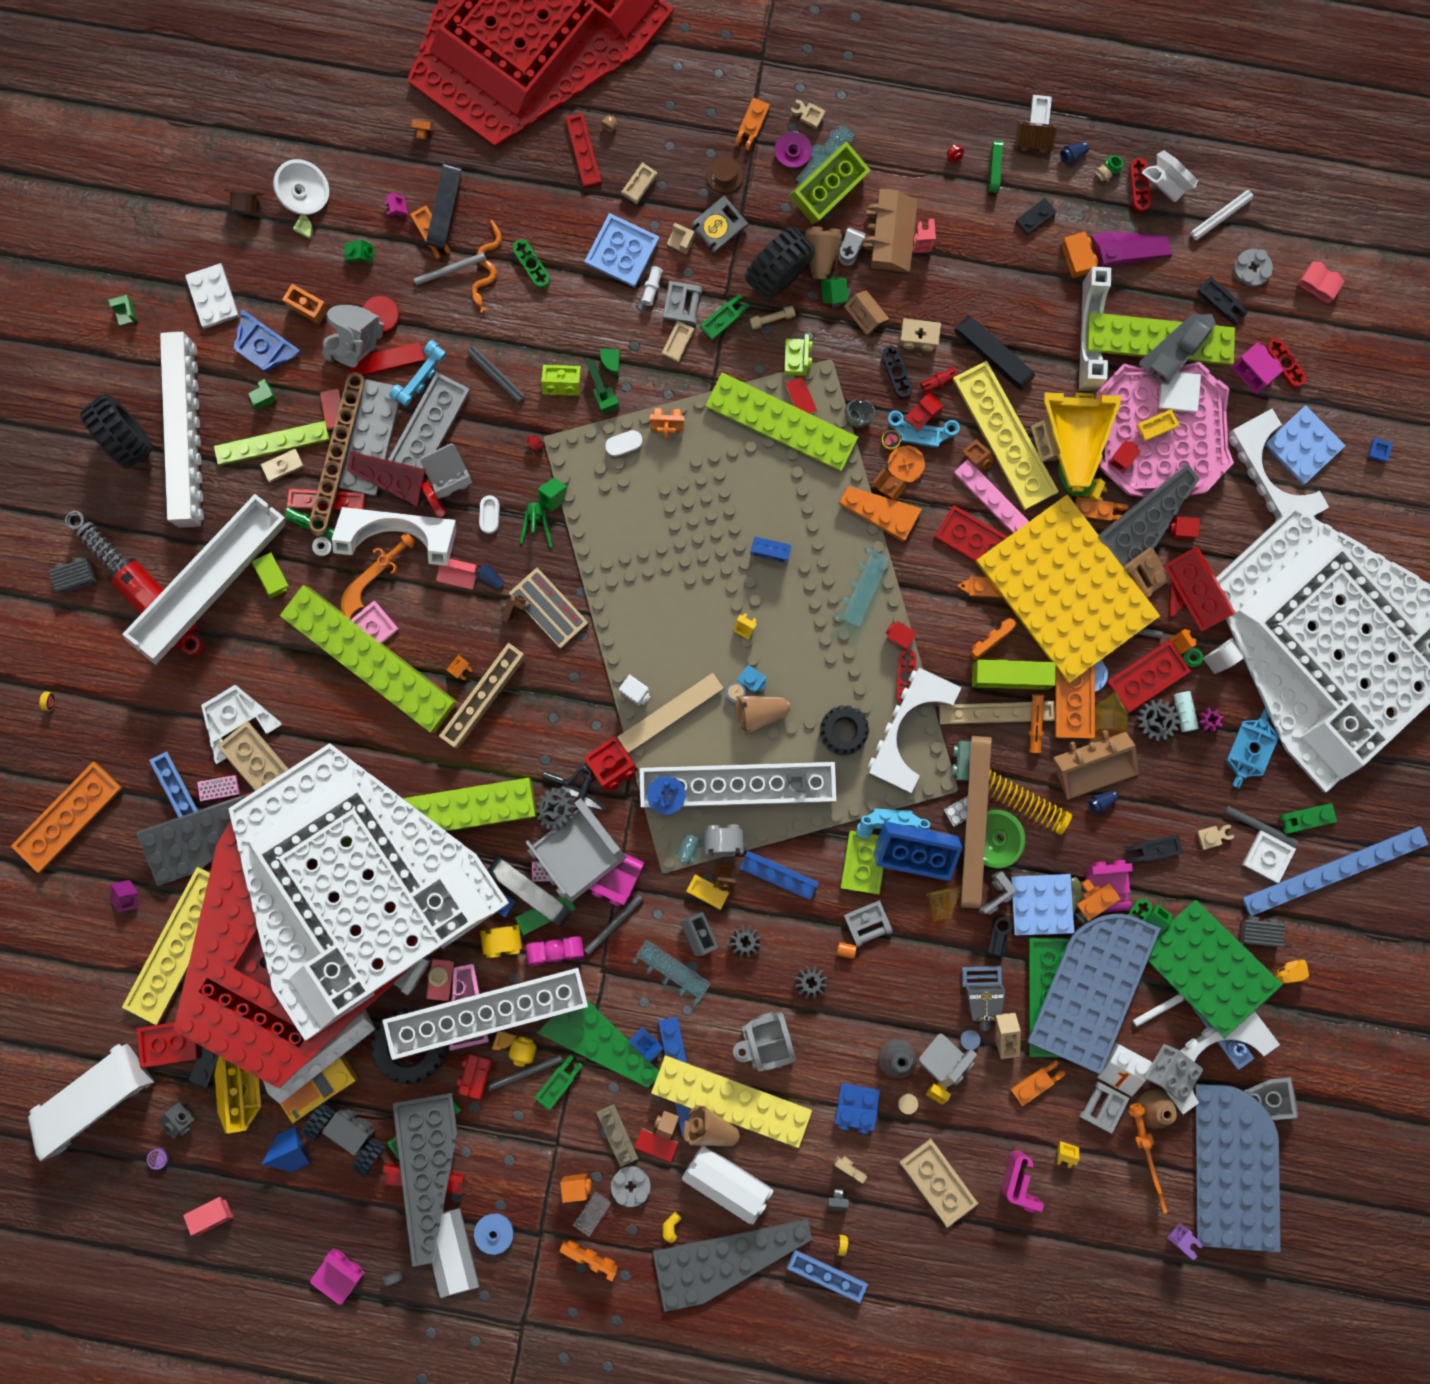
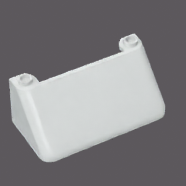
M118 1044L110 1050V1055L42 1106L37 1105L29 1111L28 1121L35 1154L40 1161L62 1153L67 1149V1146L72 1144L70 1141L123 1100L138 1094L144 1087L147 1088L155 1082L146 1068H140V1060L128 1044L123 1046Z

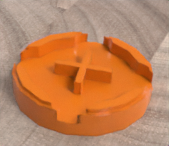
M909 445L901 446L894 449L890 454L887 468L890 476L904 483H912L923 474L925 461L922 453L917 448Z

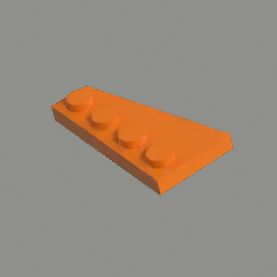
M849 486L838 503L840 506L902 542L906 540L922 510L919 507Z

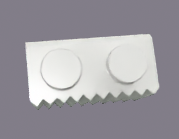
M630 674L619 688L621 695L627 697L628 700L637 706L641 704L644 706L650 698L649 688Z

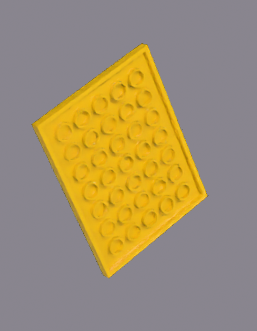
M1068 495L976 560V563L1050 661L1056 662L1055 667L1066 682L1070 683L1160 617V615L1109 548L1099 539V535Z

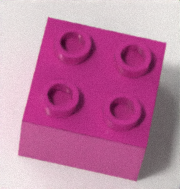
M1258 342L1231 366V369L1256 395L1284 370L1281 363L1277 359H1273L1267 348Z

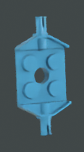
M1265 708L1258 720L1240 722L1239 732L1228 758L1225 759L1226 763L1236 773V778L1232 785L1235 788L1240 789L1243 779L1246 777L1262 776L1279 738L1278 734L1269 725V714ZM1251 743L1258 745L1257 753L1250 751L1249 746Z

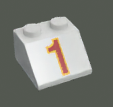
M1114 1043L1102 1074L1098 1073L1097 1078L1132 1097L1146 1081L1144 1077L1152 1062L1120 1044Z

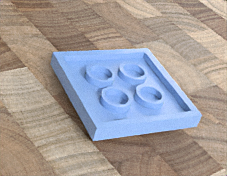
M609 213L584 262L586 265L635 288L660 237Z
M1306 405L1264 444L1302 485L1307 483L1345 447L1337 436Z
M1071 874L1011 877L1012 885L1017 890L1013 893L1015 935L1075 933Z

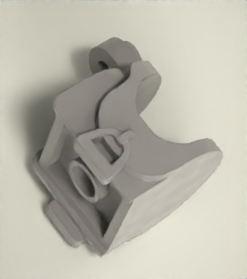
M338 305L330 308L327 313V321L338 334L325 338L322 352L324 359L330 362L337 360L347 366L356 367L357 363L364 356L375 350L377 339L383 336L384 323L379 322L380 316L353 305Z
M769 1012L756 1016V1019L742 1026L745 1040L736 1043L733 1048L736 1060L739 1062L751 1060L753 1069H757L759 1072L781 1068V1066L796 1062L783 1012ZM742 1048L746 1050V1054L743 1056L738 1053Z

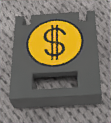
M724 195L694 220L690 226L693 229L696 228L695 232L709 249L716 244L712 248V252L715 254L749 225ZM728 208L738 218L734 223L724 213Z

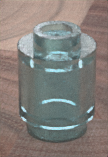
M687 833L677 850L678 860L688 864L690 861L694 862L701 846V839Z

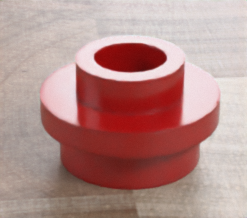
M959 145L950 147L946 153L948 161L950 163L959 162L963 158L964 149Z
M534 434L533 437L531 435L527 437L526 443L537 452L539 449H543V441Z

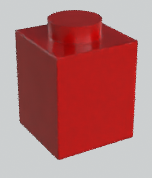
M1125 440L1108 463L1124 473L1141 451L1135 443Z
M1177 516L1169 525V533H1172L1171 539L1196 540L1199 537L1200 518Z
M897 621L895 625L890 624L885 633L888 635L887 641L902 650H907L917 632Z

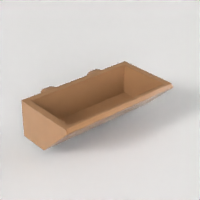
M880 189L877 204L867 206L866 215L876 218L875 224H868V229L874 230V236L865 237L863 242L865 249L872 250L870 268L910 272L918 201L898 190Z
M1107 730L1101 732L1103 740L1095 743L1091 742L1089 745L1076 749L1074 742H1070V752L1054 757L1056 773L1067 800L1139 775L1136 747L1126 732L1109 738Z

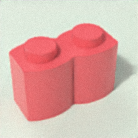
M1313 261L1297 284L1304 290L1313 293L1320 300L1330 303L1334 300L1345 281L1339 273L1330 272L1323 263Z

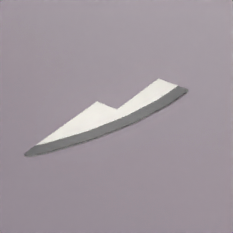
M562 785L561 788L576 797L580 791L579 788L572 785ZM588 793L586 794L584 803L587 806L607 810L596 798Z

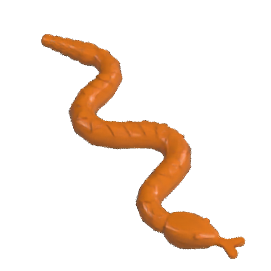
M490 220V223L496 235V240L481 246L477 255L483 252L485 254V252L499 247L502 242L501 231L493 220ZM488 260L479 263L490 271V275L487 278L476 281L471 288L473 301L481 307V313L487 309L482 306V297L477 290L479 287L493 283L497 278L496 267Z

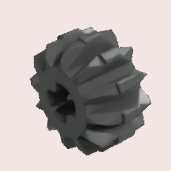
M740 925L741 933L734 929L733 931L737 934V937L729 936L730 939L736 940L733 943H729V946H737L733 950L734 954L739 949L741 950L740 958L743 957L744 951L747 958H750L749 951L752 950L754 954H757L758 952L753 947L761 948V944L755 943V941L762 938L761 936L754 938V935L758 932L757 929L750 933L751 926L748 925L747 932H744V926ZM744 936H748V940L751 941L750 945L743 947L742 942H740L741 937L744 939Z
M805 966L807 973L800 969L798 972L802 975V978L795 976V980L801 981V983L795 984V988L803 987L798 992L800 995L807 991L805 998L808 999L810 992H812L813 998L816 999V991L821 995L824 994L819 988H827L826 984L821 983V981L827 980V977H819L824 972L822 969L816 974L817 966H813L812 972H810L809 966ZM810 977H814L813 980L816 981V985L808 987L809 984L806 983L807 978L810 980Z

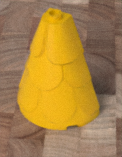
M1044 393V405L1051 424V432L1059 452L1058 458L1068 488H1072V492H1083L1085 488L1090 487L1102 459V451L1111 433V427L1121 405V396L1101 395L1098 399L1064 397V393Z

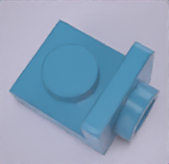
M749 664L737 678L739 683L754 694L757 691L761 693L767 685L765 682L767 677L760 674Z

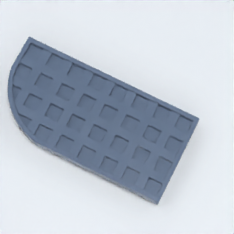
M1110 914L1092 919L1076 930L1066 945L1027 1042L1102 1074L1161 928L1134 916Z
M1196 1084V1099L1199 1102L1196 1105L1197 1240L1205 1247L1281 1252L1279 1136L1272 1117L1258 1100L1238 1088L1226 1085Z

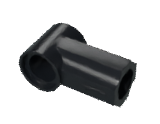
M997 916L993 919L987 952L1005 955L1009 932L1012 929V923L1008 918ZM1001 920L1006 922L1004 930H999L997 927L998 922Z

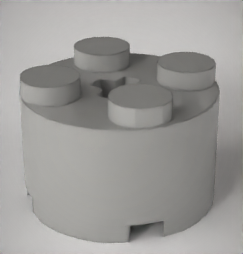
M736 824L727 825V828H720L719 825L708 826V830L704 831L705 856L713 853V857L735 856V852L739 851L740 855H743V830L739 829V825Z

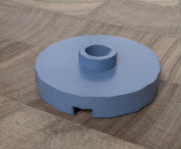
M498 1213L485 1215L478 1221L474 1229L476 1245L487 1254L496 1255L504 1252L513 1240L514 1231L512 1223L507 1217ZM495 1231L497 1233V1237H491L490 1232Z

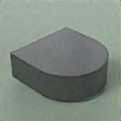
M402 1270L385 1275L381 1278L383 1286L395 1284L401 1281L404 1275Z

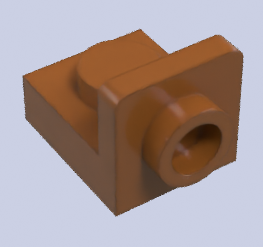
M977 439L962 451L963 455L981 473L989 469L994 462L991 451Z
M882 469L872 482L880 494L894 501L906 488L904 482L890 476L885 469Z

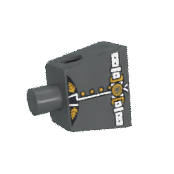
M1002 984L965 985L972 1020L979 1021L980 1030H991V1021H996V1015L1002 1014L1005 988Z

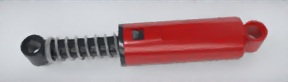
M71 511L66 515L65 524L67 527L74 530L76 536L82 538L84 544H88V549H93L92 553L98 555V560H103V565L108 566V571H112L108 579L109 582L141 615L164 591L162 586L135 558L123 560L121 558L122 554L116 552L117 548L113 549L111 547L112 543H107V537L103 538L101 536L102 532L96 531L97 527L93 522H90L86 515L79 511ZM81 518L80 524L75 526L76 519ZM194 623L172 649L181 648L183 652L191 656L202 654L205 648L204 642L195 636L199 629L198 625ZM192 641H195V642H196V647H195V649L190 650V649H189V644H190Z

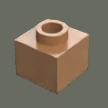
M664 1111L662 1117L658 1116L654 1127L657 1130L655 1134L670 1140L679 1116Z

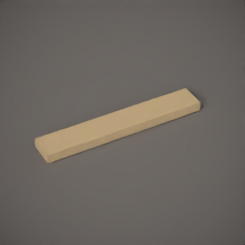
M711 673L617 738L626 751L630 753L724 688L714 673Z
M1054 701L1044 702L1043 721H1055ZM1032 702L939 705V725L1031 722ZM1037 706V717H1036V721L1038 720V706Z

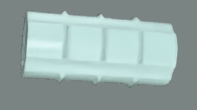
M1191 691L1174 694L1181 732L1199 729Z

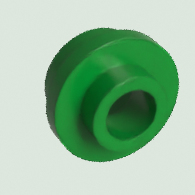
M1113 155L1106 159L1105 166L1111 173L1118 174L1123 169V160L1119 156Z
M1191 648L1184 653L1183 659L1189 667H1197L1203 661V654L1200 650ZM1190 655H1194L1196 660L1191 661Z

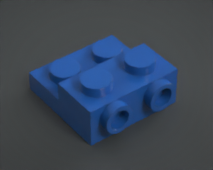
M841 1083L834 1119L835 1124H838V1128L850 1130V1126L856 1127L858 1132L869 1134V1130L874 1131L880 1090Z

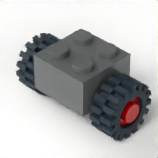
M321 1103L306 1122L301 1133L313 1142L323 1133L355 1156L357 1154L358 1157L351 1169L365 1177L386 1148L372 1138L370 1140L376 1130L372 1128L373 1125L367 1120L363 1119L362 1121L357 1118V1113L349 1108H343L335 1112L326 1104Z

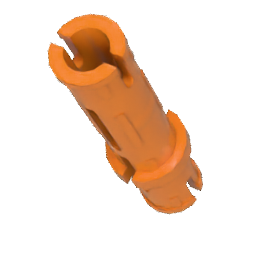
M1032 694L1031 730L1028 732V735H1030L1029 752L1041 753L1042 736H1044V731H1042L1043 694ZM1037 706H1038V720L1036 721V717H1037ZM1036 726H1037V739H1036V741H1035Z

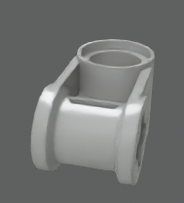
M850 227L847 229L839 254V262L843 266L854 264L859 250L863 246L866 233Z

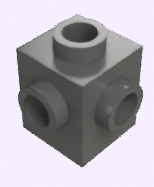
M178 1102L165 1112L158 1122L162 1125L165 1133L174 1139L179 1134L184 1136L191 1129L190 1125L194 1118L190 1111Z

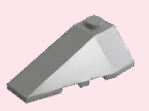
M1291 1077L1270 1079L1244 1091L1258 1100L1273 1120L1298 1118L1299 1116Z

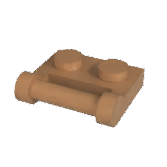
M1148 548L1124 566L1126 572L1130 573L1146 598L1150 597L1155 590L1171 580L1153 548ZM1137 566L1140 567L1150 584L1147 587L1136 569Z

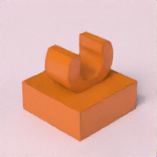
M412 119L411 127L418 128L416 138L426 139L427 130L434 131V123Z
M1184 629L1169 639L1180 655L1197 645L1195 643L1196 639H1193L1189 634L1190 630Z
M459 655L446 669L453 676L459 677L462 680L466 679L462 675L465 669L472 672L471 667L468 666L469 663Z

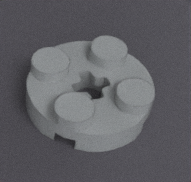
M1248 249L1242 252L1233 266L1236 279L1247 284L1246 286L1258 287L1264 284L1272 275L1273 270L1270 257L1262 249ZM1251 264L1256 265V272L1249 270Z
M637 1166L621 1168L611 1182L613 1197L617 1203L626 1207L640 1205L646 1201L650 1193L651 1183L649 1176ZM628 1181H632L637 1186L632 1192L625 1188V1185H628Z

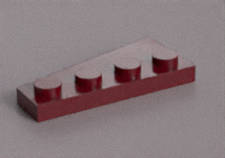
M353 451L350 452L348 472L376 484L381 489L387 490L417 507L419 506L422 492L421 484L424 481L426 469Z

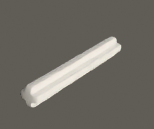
M1249 190L1245 191L1200 224L1190 233L1193 239L1198 240L1252 200L1253 194Z

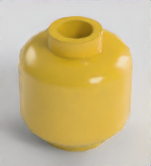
M518 1036V1039L512 1041L509 1058L514 1061V1065L525 1067V1064L533 1062L536 1051L533 1039Z

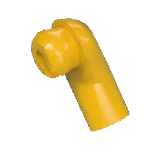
M674 1212L663 1223V1238L669 1243L675 1242L677 1235H675L674 1226L682 1219L677 1212Z

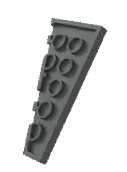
M1189 464L1181 467L1099 534V539L1109 548L1123 568L1148 548H1155L1170 525V521L1174 515L1176 516L1180 506L1199 481L1198 476Z

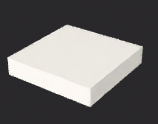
M1178 372L1169 384L1166 385L1160 382L1158 409L1197 413L1201 375Z
M1259 831L1242 865L1275 883H1279L1296 849L1263 831Z

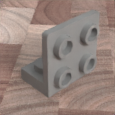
M1002 871L996 872L991 876L993 879L991 881L992 885L997 891L1000 890L1002 892L978 910L980 914L990 915L999 908L997 906L999 903H1006L1014 897L1013 893L1017 890Z
M1163 1044L1144 1078L1162 1087L1180 1102L1184 1103L1201 1075L1203 1068L1180 1050Z

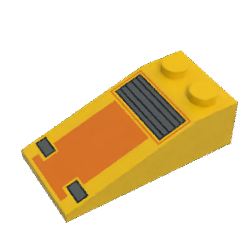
M343 1054L280 1105L291 1122L294 1123L317 1108L321 1103L326 1102L357 1081L359 1077Z

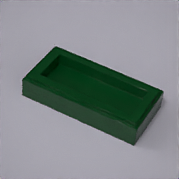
M592 359L586 361L599 396L604 401L608 396L595 362Z

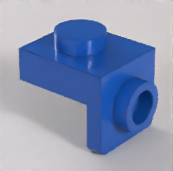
M643 1027L629 1040L630 1044L649 1062L658 1057L663 1049L660 1043Z

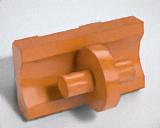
M654 408L653 414H650V430L664 433V438H668L669 433L684 431V416H682L681 409L671 410V415H664L662 408Z

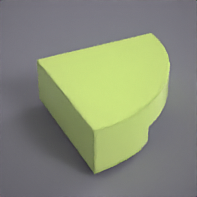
M300 215L293 230L311 239L313 233L312 224L306 215Z

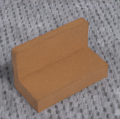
M866 290L855 294L844 306L866 335L871 334L879 324L889 319Z

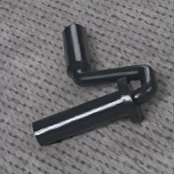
M580 766L568 781L547 771L543 774V779L561 786H568L582 770L588 772V775L583 774L585 779L576 799L578 801L581 798L583 802L592 780L595 781L596 778L592 777L593 771L586 766Z

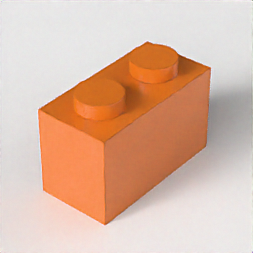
M1086 231L1063 239L1061 247L1072 279L1086 275L1092 267H1097L1098 258L1092 252V241L1090 237H1087Z
M291 284L282 299L287 307L317 324L321 323L329 310L324 301Z
M587 1174L564 1176L560 1182L562 1203L587 1200L588 1195L591 1194L592 1182L591 1178H587Z

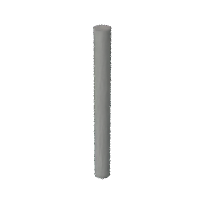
M483 252L416 277L414 281L416 285H420L484 261L486 256Z

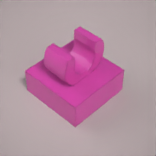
M395 193L387 195L388 200L384 202V205L390 209L386 212L387 215L403 217L408 214L404 196Z

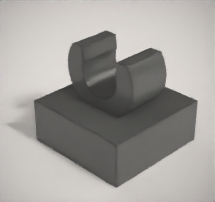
M835 1189L834 1198H829L827 1201V1210L847 1211L849 1200L843 1199V1190Z

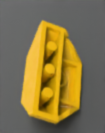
M219 1056L215 1069L217 1112L226 1134L246 1131L261 1108L259 1078Z

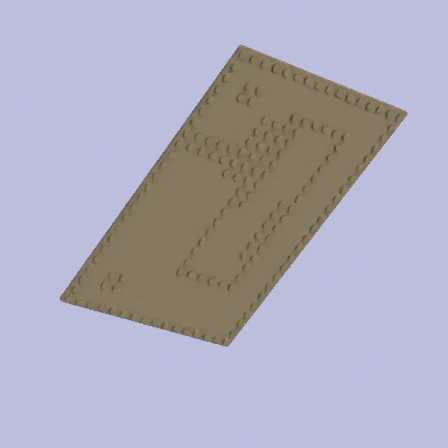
M829 359L812 364L811 369L807 370V376H803L817 409V412L811 415L855 435L852 425L846 421L844 413L846 404L833 361ZM784 372L744 383L794 406L785 383L802 376L784 375ZM712 391L544 437L553 476L567 486V493L561 505L623 732L660 709L711 673H714L724 688L629 753L631 760L638 769L635 772L639 791L640 768L835 762L836 802L681 807L671 815H662L655 812L652 808H644L663 873L722 858L713 857V853L705 856L704 831L708 830L710 825H719L720 828H727V825L732 824L739 825V829L743 830L744 851L862 819L863 816L873 813L874 808L894 810L958 791L955 776H952V766L933 702L923 703L909 710L902 718L897 730V748L902 760L912 771L920 775L912 793L868 773L870 769L867 766L871 758H876L878 753L875 749L879 741H884L886 734L883 732L888 722L892 724L895 718L892 716L896 705L900 706L896 700L898 657L903 650L887 641L888 635L885 632L890 624L895 625L897 621L909 628L911 626L883 530L838 504L848 486L872 493L857 441L842 472L706 408L705 405ZM654 408H662L664 415H671V410L681 409L682 416H684V431L669 433L668 438H664V433L650 430V414H653ZM631 430L641 434L642 445L639 449L617 457L607 453L605 445L609 438ZM754 537L790 544L791 550L788 563L751 556L750 552ZM745 613L747 614V619L752 621L755 618L757 624L749 640L732 631L739 615L743 616ZM913 638L908 649L916 654L917 671L918 668L923 669L915 639ZM906 653L902 657L906 664L905 667L901 666V669L909 668L912 670V667H908V663L910 660H913V657ZM749 664L760 674L767 677L765 681L767 685L761 693L757 691L755 694L744 686L745 696L784 697L790 703V712H788V716L751 733L743 734L740 730V727H743L742 722L737 721L735 702L728 699L726 690L731 683H739L737 678ZM903 672L901 680L905 683L910 682L908 681L910 673ZM629 674L649 688L650 698L644 706L642 704L637 706L620 693L619 688ZM900 685V688H909V686ZM841 705H849L854 709H859V712L865 715L864 717L869 723L868 739L858 751L850 755L834 754L833 751L827 749L825 744L823 745L822 738L820 737V725L824 716L834 707L837 708ZM841 719L834 724L833 734L838 740L847 742L855 736V726L849 720Z

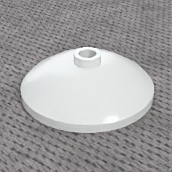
M299 159L289 160L283 163L274 175L273 187L275 194L281 204L288 210L301 215H310L320 211L325 206L329 197V185L321 170L312 163Z

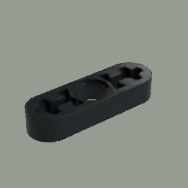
M892 345L887 346L883 350L882 360L895 395L900 399H906L912 392L910 379L898 348ZM888 351H890L892 354L895 353L893 357L894 364H892L891 366H889L892 363L891 358L886 357ZM900 368L902 375L900 377L893 376L892 369ZM902 379H905L902 381L903 387L908 388L905 394L903 393V391L899 392L901 388L899 381H901Z

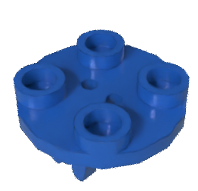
M661 776L654 779L649 785L647 801L655 812L662 815H671L683 806L685 789L676 778Z

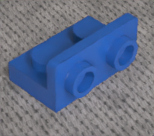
M754 537L750 555L787 564L791 545Z

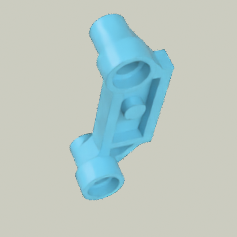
M433 340L428 342L424 348V353L429 358L405 388L397 384L390 391L389 397L394 401L398 400L404 406H407L413 396L415 397L417 393L420 394L424 390L427 380L435 376L439 361H443L447 353Z
M892 411L888 416L889 426L898 432L901 442L938 448L940 443L956 436L960 429L958 422L950 420L946 422L943 428L924 425L917 432L908 422L903 421L901 412Z
M874 808L873 813L862 817L861 822L857 826L856 834L860 838H869L874 828L882 829L884 821L929 830L930 822L926 819L918 818L912 814V811Z

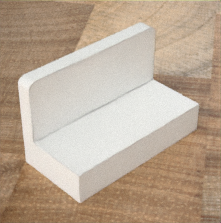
M424 957L402 975L394 985L402 989L401 992L410 995L431 960Z

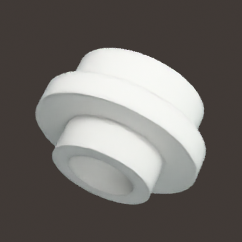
M319 537L314 540L312 549L318 556H326L330 553L332 545L327 538ZM324 543L325 547L319 549V544Z

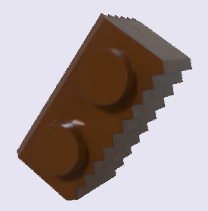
M1018 121L1015 145L1022 151H1030V148H1035L1038 152L1048 153V150L1054 149L1057 126L1054 124Z

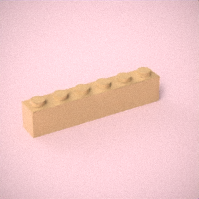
M508 643L439 737L458 749L526 656Z

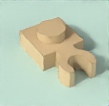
M796 100L795 105L799 106L800 109L791 108V114L802 116L801 122L817 129L826 111L811 103L806 107L801 100Z
M1224 825L1219 831L1217 826L1196 831L1202 850L1222 845L1221 839H1233L1234 835L1227 836L1225 834V830L1231 828V825Z
M837 1156L834 1165L861 1183H864L867 1178L866 1174L852 1166L854 1162L847 1157L840 1158Z

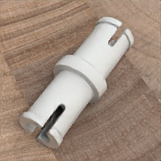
M651 267L649 279L644 285L645 291L641 302L647 306L653 305L656 291L660 287L659 281L663 270L659 267Z

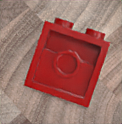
M616 736L583 757L606 792L608 790H616L620 786L621 781L632 779L636 775L635 772L638 771Z

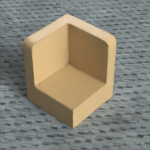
M674 223L673 232L667 245L687 254L695 239V232Z

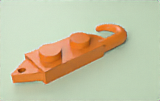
M970 576L968 580L957 585L959 589L969 594L970 597L1003 598L988 577Z

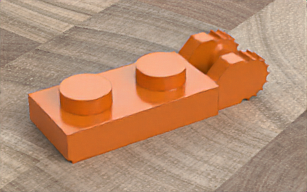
M756 98L752 99L734 145L739 146L745 135L749 137L745 149L750 150L766 118L770 104Z
M427 205L410 214L425 242L432 216ZM445 243L444 251L448 254L451 251L447 243ZM428 245L436 259L440 258L439 251L435 247Z
M1082 497L1075 498V505L1086 519L1106 522L1116 521L1122 515H1113V510L1127 511L1129 507L1125 504H1114V502L1098 501Z
M1011 618L1003 621L998 631L994 629L986 636L987 640L983 643L979 641L972 647L973 651L970 656L974 660L979 659L1014 630L1015 621Z
M1057 1060L1052 1061L1045 1067L1039 1068L1010 1089L1021 1106L1027 1104L1054 1085V1082L1066 1075L1064 1070L1057 1072L1051 1078L1047 1074V1072L1057 1067L1059 1064Z

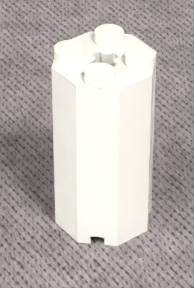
M701 1146L694 1156L695 1158L686 1169L682 1181L753 1225L758 1215H761L766 1207L765 1201L770 1198L774 1190L709 1147Z

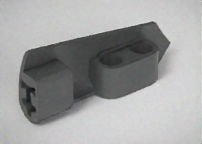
M1191 314L1140 361L1139 365L1161 383L1169 384L1188 358L1195 354L1216 326L1213 315Z

